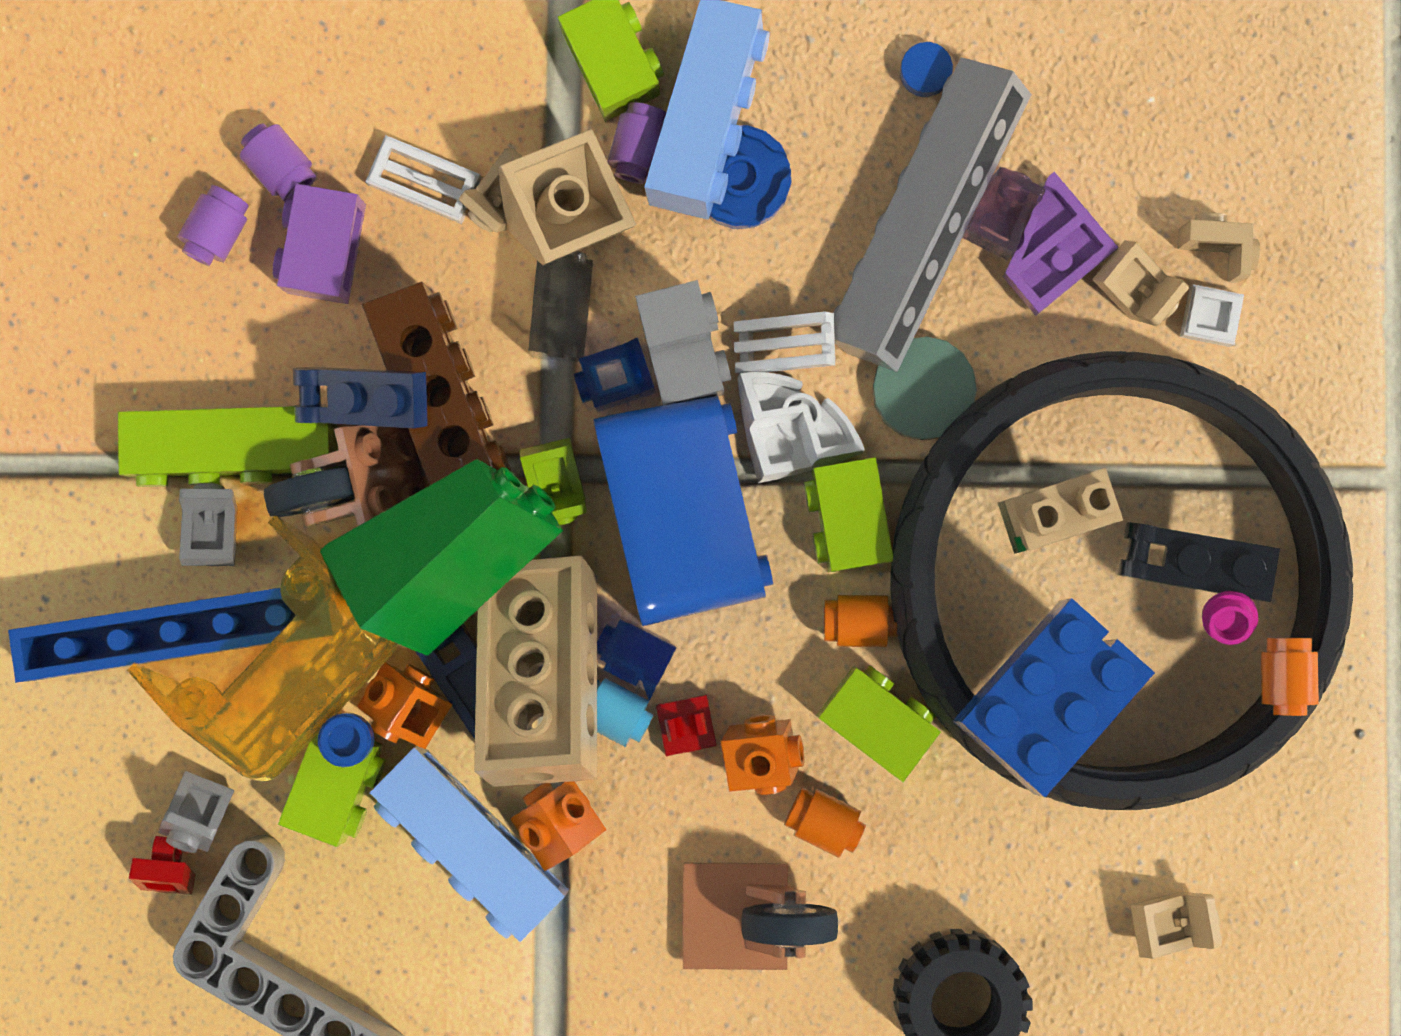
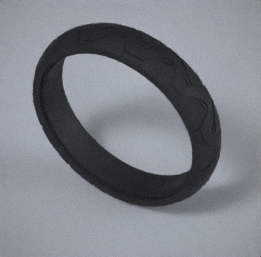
M1126 351L1079 354L1043 363L1021 372L1015 378H1010L992 388L962 412L932 446L911 482L894 533L893 561L891 562L890 571L894 622H897V635L903 656L919 691L944 728L972 756L1019 787L1027 789L953 722L975 695L966 685L954 664L943 636L935 595V561L938 539L945 514L967 470L981 452L1000 433L1026 415L1052 404L1098 395H1125L1147 398L1170 404L1192 413L1215 426L1236 442L1252 458L1268 479L1280 500L1290 525L1298 563L1299 590L1296 618L1290 638H1312V652H1318L1319 702L1331 683L1343 653L1345 637L1350 626L1353 603V562L1349 535L1343 520L1341 506L1325 471L1320 467L1315 454L1298 432L1264 400L1249 389L1236 384L1233 380L1198 364L1169 356ZM1261 694L1255 703L1234 724L1217 737L1196 749L1159 762L1128 767H1099L1075 763L1046 798L1049 797L1055 801L1073 806L1100 810H1143L1166 807L1202 797L1232 784L1253 772L1274 756L1300 730L1317 705H1307L1306 716L1273 715V705L1262 704Z

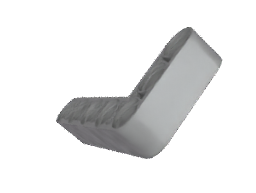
M257 835L236 845L226 858L175 947L173 964L177 972L186 980L282 1036H330L327 1027L330 1021L343 1022L348 1026L351 1036H404L401 1032L242 941L283 869L285 852L275 838L267 835ZM250 848L258 849L264 853L267 859V868L264 874L253 873L248 868L246 854ZM228 894L238 900L241 911L238 919L232 920L222 914L219 906L222 895ZM195 941L206 942L212 948L214 955L212 965H204L196 960L193 954ZM247 967L257 974L259 978L258 991H249L240 985L238 981L239 968ZM285 994H293L302 999L305 1005L303 1017H293L285 1011L283 1007V997Z

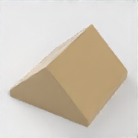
M592 129L498 167L506 228L542 265L633 228L636 225Z

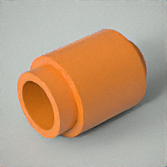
M837 595V600H824V641L837 642V647H887L888 637H898L897 622H894L892 606H888L887 595Z
M1266 638L1267 651L1261 652L1262 704L1273 705V715L1306 716L1307 705L1319 704L1318 652H1312V638Z
M801 788L791 806L784 826L795 830L793 836L839 858L844 849L851 853L855 851L866 824L858 821L861 810L818 789L811 792Z

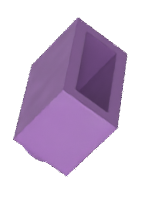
M301 184L295 185L293 198L287 197L283 207L282 226L287 228L284 248L277 249L273 262V277L278 279L277 286L290 295L343 304L349 303L366 204L358 194Z

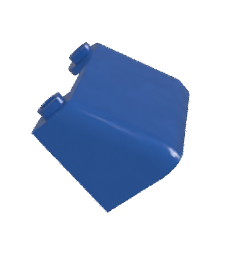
M716 395L594 419L598 444L642 626L765 598L764 587L774 585L767 554L761 556L756 554L728 437V435L737 433L731 403L721 405L719 397Z

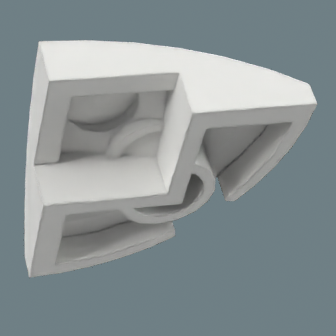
M768 372L740 373L737 377L743 423L758 483L809 472L813 468L832 465L864 452L865 449L857 431L842 410L829 398L825 399L822 404H819L812 396L800 392L799 390L803 386L802 381Z

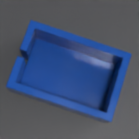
M1069 598L1059 601L956 716L953 722L1035 795L1045 798L1155 672L1118 639L1103 641L1102 639L1109 631L1075 600Z

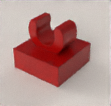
M707 694L656 704L666 757L717 746Z
M155 836L151 859L132 858L129 880L140 890L192 895L196 874L186 863L181 862L183 851L169 845L166 842L167 837Z

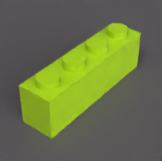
M294 406L118 412L119 475L136 478L137 487L168 486V477H188V485L203 483L220 485V476L240 475V483L242 484L272 483V474L291 473L290 464L338 451L334 429H337V424L296 423ZM338 466L331 467V468H327V469H323V470L335 469V468H338ZM300 473V474H297V475H293L292 478H293V477H296V476L304 475V474Z

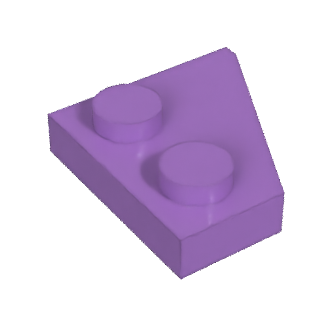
M1054 171L1048 176L1041 189L1003 278L1036 316L1119 247Z

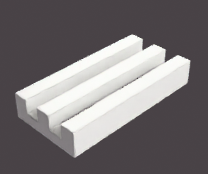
M385 135L365 182L370 187L462 224L466 216L465 211L467 207L459 201V197L464 190L475 189L482 177L474 171ZM392 151L462 180L464 185L462 189H458L388 160L389 155ZM383 170L457 201L455 206L452 207L380 176Z
M823 311L734 321V332L739 333V342H734V352L740 353V362L735 363V373L774 372L835 366L834 313ZM821 326V333L753 340V333ZM822 345V354L754 361L753 352Z

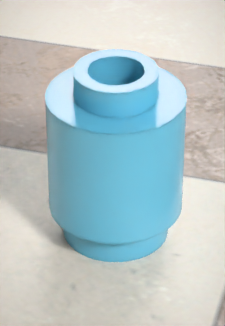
M604 678L602 682L597 680V733L624 747L627 746L630 739L640 742L653 718V714L646 711L649 700L607 678Z

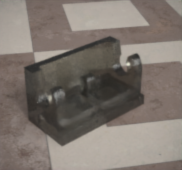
M576 251L573 255L564 256L545 265H542L537 260L528 348L533 358L584 363L594 263L593 260H588L585 253Z

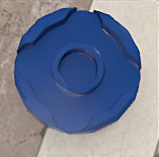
M740 125L742 126V135L736 156L727 155L722 172L728 174L726 193L721 205L713 203L709 217L714 223L731 229L755 228L771 220L784 206L792 183L790 163L782 145L766 131L748 125Z

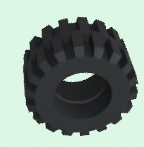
M950 929L951 934L943 936L938 931L929 935L931 941L923 946L920 942H917L911 948L913 955L909 960L902 959L898 967L901 972L899 979L894 978L893 991L896 1001H893L895 1013L905 1036H1019L1021 1031L1028 1033L1031 1022L1026 1017L1027 1011H1033V1001L1027 992V988H1030L1026 976L1020 970L1019 965L995 940L991 941L984 934L976 931L968 934L962 929ZM960 972H972L983 976L989 983L991 999L986 1012L979 1020L964 1027H950L940 1023L935 1018L931 1009L932 998L943 980Z

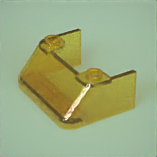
M274 516L268 523L300 556L285 572L280 587L283 601L296 616L222 693L215 684L199 677L188 678L179 683L175 679L137 663H133L127 670L175 726L237 773L259 782L269 781L277 777L319 733L322 725L329 718L335 716L393 655L397 647V643L359 628L320 553L322 548L313 538L278 516Z

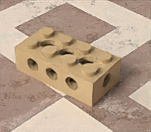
M582 556L531 560L478 609L474 772L493 787L597 780V576ZM543 616L538 623L534 624L539 617ZM543 666L541 671L537 675L532 677L534 671L537 668ZM543 716L541 723L536 728L531 729L534 721Z

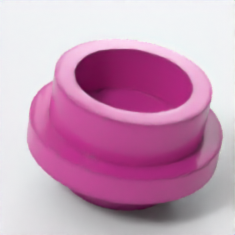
M1225 591L1214 595L1206 602L1202 610V623L1205 631L1213 639L1223 644L1234 645L1245 641L1254 632L1258 624V612L1254 602L1245 594L1236 591Z

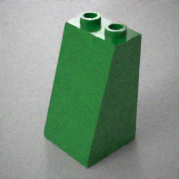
M476 459L327 543L320 550V553L359 628L428 656L551 543L563 529L552 513L556 506L543 489L535 484L529 488L522 484L507 468L501 467L499 470H496Z

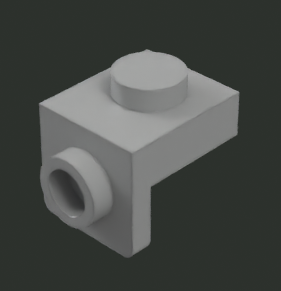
M214 483L197 484L193 489H180L179 502L182 508L179 560L181 565L235 566L238 508L233 490L225 489L223 486Z
M185 771L171 804L164 815L158 833L167 836L166 842L179 850L196 853L197 849L208 852L234 790Z

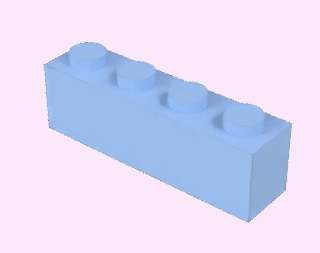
M700 0L644 186L650 206L709 220L713 203L722 204L728 184V174L722 173L727 155L735 157L741 141L742 126L736 125L741 108H750L755 92L756 78L750 77L755 61H764L768 48L770 32L763 30L761 9L722 0Z
M419 746L414 747L370 792L378 801L374 805L377 813L395 828L401 824L415 838L411 842L412 847L428 863L433 865L438 860L452 874L448 879L450 885L469 902L475 897L489 911L485 916L486 920L504 938L508 939L513 935L521 942L566 896L569 889L549 869L544 871L535 856L427 749Z

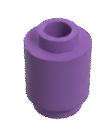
M631 102L628 104L626 113L620 114L607 160L610 166L616 168L614 174L616 177L628 182L644 184L666 116L665 111L648 104Z
M264 123L259 124L243 137L241 144L244 148L239 157L272 196L279 195L285 202L287 197L293 198L296 184L311 186L315 181L316 175L310 169L312 162L279 124L269 127Z
M212 185L207 195L200 194L177 236L179 240L185 243L182 252L206 266H210L213 259L224 263L247 222L244 214L249 205L231 192Z

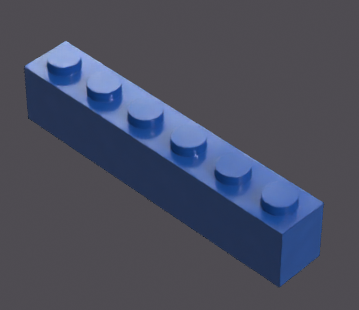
M332 581L313 582L8 630L15 683L45 680L344 633L337 584Z

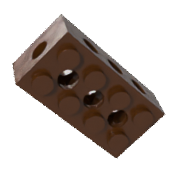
M419 282L362 304L386 370L426 372L427 426L408 429L429 485L476 459L496 470L505 467L511 471L502 445H498L496 440L491 442L486 428L493 426L494 423L483 396L480 397L477 390L471 391L468 380L476 377L465 348L462 349L458 341L454 343L449 332L458 328L447 300H443L441 293L433 294L423 282ZM432 339L429 351L422 356L415 357L417 346L425 340ZM444 387H450L451 394L448 401L439 407H434L433 399L437 391ZM461 435H469L470 444L467 451L461 456L452 457L451 446L454 440Z

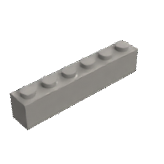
M961 57L953 74L945 81L942 97L931 119L924 125L921 131L920 142L909 165L903 169L899 176L897 189L886 212L877 221L875 235L864 257L854 268L852 282L841 304L833 312L835 344L847 354L898 372L1032 95L1014 71Z

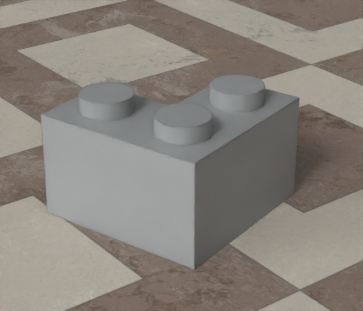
M698 280L635 296L662 404L667 405L724 395L722 382L731 380V375L724 350L714 352L711 341V332L718 330L717 323H719L712 293L701 294Z

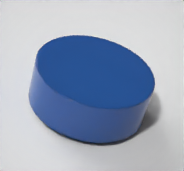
M922 42L912 46L904 55L900 66V78L904 87L910 93L919 97H931L939 94L943 90L947 78L952 75L953 64L951 57L942 46L936 43Z
M342 713L329 718L322 725L318 735V747L322 756L329 763L338 767H350L362 762L369 756L374 745V733L371 725L362 716L354 713Z

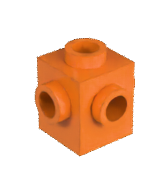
M384 662L375 678L369 682L365 694L357 707L373 720L371 727L378 735L394 743H397L398 739L401 738L426 749L453 704L431 688L435 679L421 669L407 664L403 671Z
M769 714L753 716L744 720V724L730 725L721 740L729 792L755 789V792L760 795L782 792L787 788L786 786L792 785L799 767L804 766L803 741L800 735L793 736L791 719L775 720V716Z
M575 781L563 782L555 788L550 783L541 784L522 797L527 807L510 818L518 830L522 842L531 850L544 871L573 856L606 831V828L591 807L588 798L581 792Z

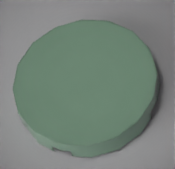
M928 336L913 338L898 372L878 365L873 383V397L875 408L884 423L895 432L912 439H936L943 434L946 428L962 412L974 403L977 392L974 370L965 355L949 342Z

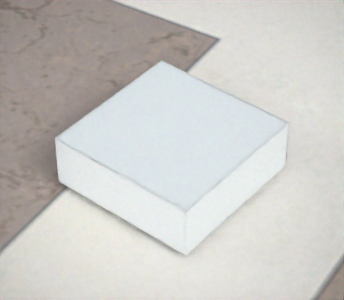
M1194 284L1190 286L1180 337L1226 347L1235 345L1244 294Z

